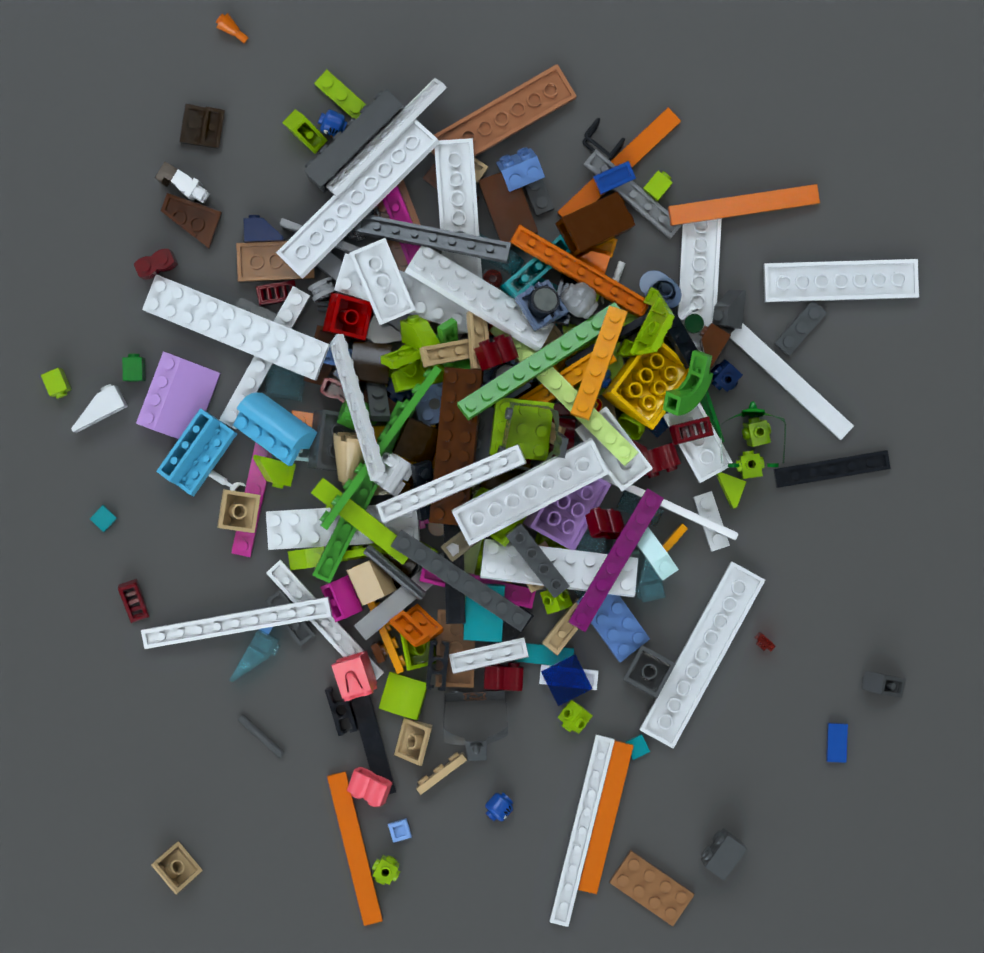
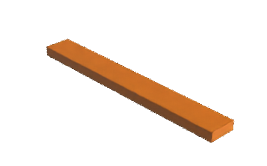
M668 107L611 162L618 166L629 161L633 168L681 120ZM592 179L557 213L562 218L598 201L605 193L600 195L596 183Z
M814 184L668 206L670 225L675 226L815 205L820 203L818 186Z
M519 224L510 240L511 244L576 282L586 283L598 295L612 303L615 302L619 307L639 318L646 313L649 305L644 303L645 298L522 225Z
M614 741L578 890L593 894L598 892L633 744Z
M343 771L328 775L327 779L363 924L366 926L382 922L383 918L353 797L347 791L349 785L347 772Z

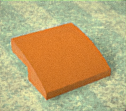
M416 604L407 612L402 610L389 620V624L414 647L429 642L443 632V627L419 604Z

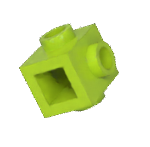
M753 417L748 419L749 422L743 423L742 435L747 442V446L755 447L771 443L769 435L771 434V427L767 420Z
M754 450L742 452L743 456H738L736 463H739V467H736L737 472H740L741 479L763 476L762 468L765 466L764 459L760 457V453L754 454ZM749 461L752 463L751 468L748 466Z
M548 589L540 592L547 614L573 606L567 589L556 598L551 595Z
M571 699L557 718L563 722L561 726L567 731L571 732L573 730L579 734L593 715Z
M382 855L381 859H376L372 866L374 870L372 876L375 877V881L378 883L390 885L392 880H397L401 872L398 870L400 863L392 856ZM387 869L389 874L382 872V870Z

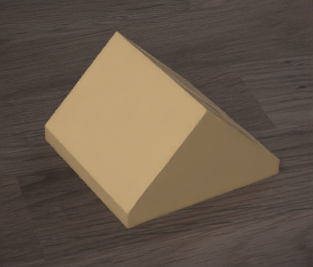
M223 489L217 528L255 533L261 495Z
M372 560L346 570L362 606L397 590L392 577Z
M404 718L394 755L422 766L433 725Z
M179 841L151 864L175 894L179 893L203 871Z

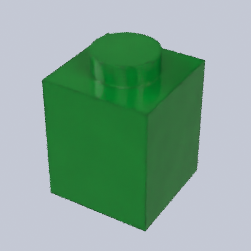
M128 354V357H122L123 381H146L145 358L140 357V354Z

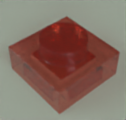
M760 632L754 637L757 640L756 645L763 651L767 649L771 652L776 647Z

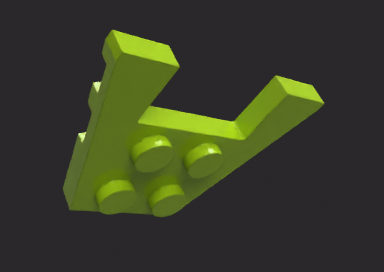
M653 287L650 288L644 300V303L652 307L634 342L624 339L617 353L624 358L657 352L664 342L667 331L672 327L675 316L660 292Z

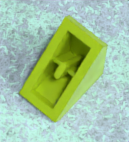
M722 472L716 474L731 509L736 508L746 481Z

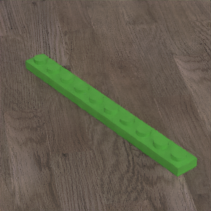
M615 302L610 305L619 308ZM609 306L459 401L457 406L466 419L469 421L598 338Z
M436 365L433 368H427L422 375L425 378L421 384L417 383L411 391L413 396L410 400L407 398L400 406V409H402L400 414L392 417L388 423L390 428L387 432L383 430L377 438L380 455L441 372V369ZM359 463L354 470L356 473L355 477L352 480L349 478L342 487L345 489L342 495H336L331 502L333 505L332 509L329 512L326 510L319 519L322 521L320 526L328 530L368 474L365 463Z
M397 401L390 415V420L394 415L398 416L400 414L402 402ZM415 408L408 417L412 418ZM387 421L383 429L385 432L390 428L389 421ZM404 423L398 430L396 435L393 437L391 442L388 444L386 449L383 451L381 457L384 454V452H388L390 454L393 453L392 450L404 426ZM369 474L366 475L350 497L364 510L367 509L378 487L376 483L370 481ZM340 517L312 574L328 583L331 582L356 531V528L344 518Z

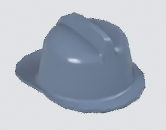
M657 270L647 271L642 275L639 286L645 296H647L650 288L653 287L660 292L670 309H673L680 303L682 293L675 280Z

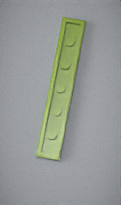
M323 477L311 491L315 497L331 509L333 507L331 504L337 494L341 496L343 493ZM349 499L338 515L403 565L408 557L391 547L397 535L352 499Z

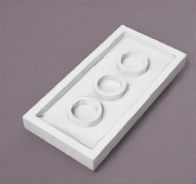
M386 238L349 253L379 325L416 310Z
M700 403L692 411L684 415L676 416L668 412L663 416L668 427L708 417ZM702 422V423H700V425H701V428H702V432H703V434H704V433H706V432H705V428H704V425H703V422ZM694 424V425H693V428H694V431H695V435H698L697 430H696V426H695V424ZM713 425V436L678 444L699 483L729 468L728 463H733L723 444V463H721V440ZM686 426L685 429L687 436L690 437L688 427Z
M605 406L599 413L639 452L626 466L583 424L577 427L575 431L583 441L590 438L593 439L609 472V476L619 489L624 491L653 468Z

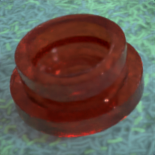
M491 269L484 274L483 280L498 288L502 283V275L499 271ZM493 275L497 280L490 282L489 277Z

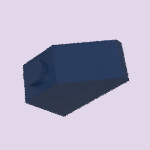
M249 215L248 218H243L245 243L285 241V238L264 218H260V215Z

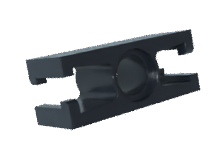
M430 640L426 689L431 690L434 688V685L430 684L432 674H441L442 685L438 687V690L445 691L450 641H442V644L446 646L444 656L442 657L434 656V645H437L438 641ZM435 660L442 661L443 668L441 670L433 668L432 663Z
M326 688L325 692L338 736L347 733L346 729L342 730L340 720L346 717L349 718L352 726L349 729L350 733L357 731L358 725L351 702L344 701V698L336 702L332 695L333 688ZM344 705L347 708V712L339 714L337 706Z

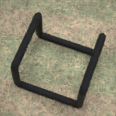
M597 118L585 132V138L582 143L590 151L594 152L595 149L587 143V141L591 142L609 157L608 160L612 161L623 147L625 138H622L609 153L591 138L600 123V118Z

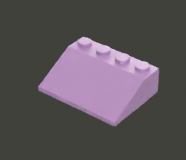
M163 351L136 424L179 439L199 409L207 411L221 373Z
M600 478L528 515L523 524L562 546L575 550L588 528L585 515L590 513L591 509L600 506L612 484Z

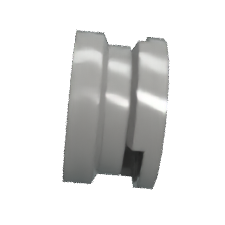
M331 277L324 278L307 288L308 291H313L312 299L314 303L324 298H329L333 292H338L334 290L335 286L331 282Z

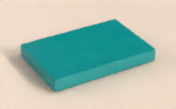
M484 583L505 597V585ZM466 596V624H464L463 640L502 642L503 620Z

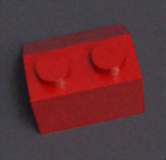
M331 293L322 331L366 340L373 309L371 303L354 297Z

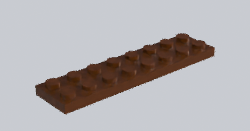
M444 367L433 480L475 463L480 414L468 421L458 408L457 403L483 386L484 371ZM473 486L432 503L429 523L458 525L451 510L471 500Z

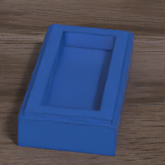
M629 161L593 176V179L601 195L636 179Z
M827 723V762L847 763V723Z

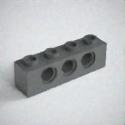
M521 523L505 534L554 598L570 587Z

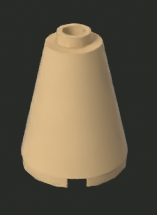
M353 432L333 433L338 481L342 482L343 486L349 478L352 480L355 477L356 473L354 470L359 463H365L357 434Z

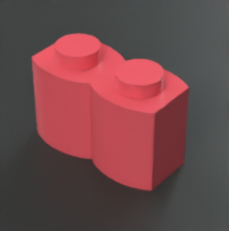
M358 767L353 771L347 791L354 798H363L370 806L380 807L386 803L392 782L366 768Z

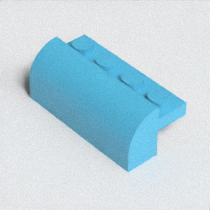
M258 392L249 394L240 402L237 410L240 412L233 424L234 427L288 466L293 465L301 449H309L318 433L264 393Z
M200 408L156 472L194 497L237 433L219 419Z

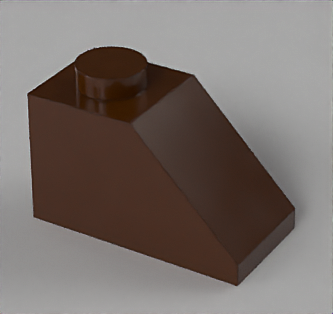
M712 323L708 327L705 325L699 334L701 336L699 341L701 351L712 356L710 369L731 334Z

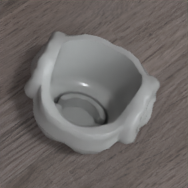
M583 282L570 283L560 297L567 310L579 318L589 319L599 306L596 301L595 290Z

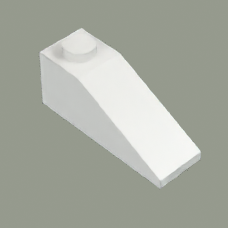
M108 384L102 387L101 392L96 394L73 425L72 431L78 433L128 407L118 386Z

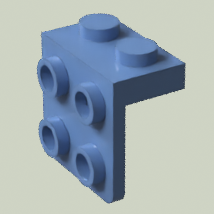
M521 148L516 154L502 156L499 158L500 161L496 162L509 192L545 177L538 157L531 148Z

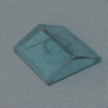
M273 363L267 374L264 394L269 397L302 401L305 387L304 376Z

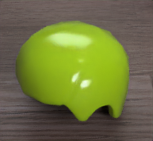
M625 413L621 414L617 420L633 441L639 440L645 431V425Z

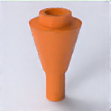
M222 13L216 20L218 24L216 28L237 37L244 44L249 39L240 31L229 13L226 15Z

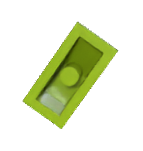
M296 109L282 122L314 154L328 141Z
M409 315L406 319L400 321L402 343L417 349L440 344L427 320L420 318L418 315Z
M258 455L253 456L265 480L272 482V487L283 489L284 485L291 487L296 464L288 466L280 460Z
M325 547L288 551L290 570L316 567Z

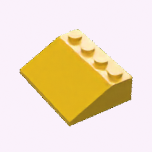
M663 342L657 352L631 356L603 392L602 396L617 409L653 430L666 413L663 410L666 391L677 389L686 379L689 368L685 369L678 355Z

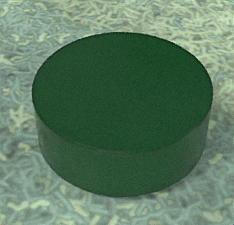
M691 314L684 321L685 329L692 334L700 332L704 326L703 318L698 314Z

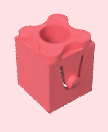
M367 651L339 658L336 660V663L331 665L344 701L374 693L373 690L377 689V680Z

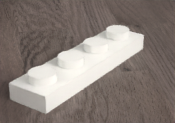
M524 637L449 654L453 674L529 657Z

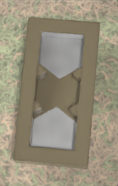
M460 531L443 544L441 549L450 561L453 562L478 542L469 546L462 531Z

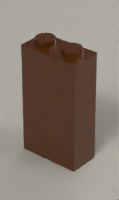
M501 172L478 180L480 190L500 241L510 242L519 224L538 235V230L522 187L509 192Z
M618 191L562 217L555 223L574 257L628 232L635 226L634 218L628 212L624 199L619 195Z

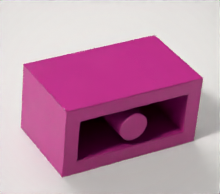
M348 575L320 587L324 597H329L335 622L363 611L361 602L357 598Z

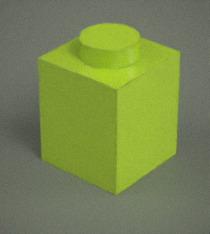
M658 170L644 186L643 190L658 202L672 185V178L663 171L661 173Z
M58 367L41 375L51 397L59 399L68 395L67 392L72 390L62 368Z

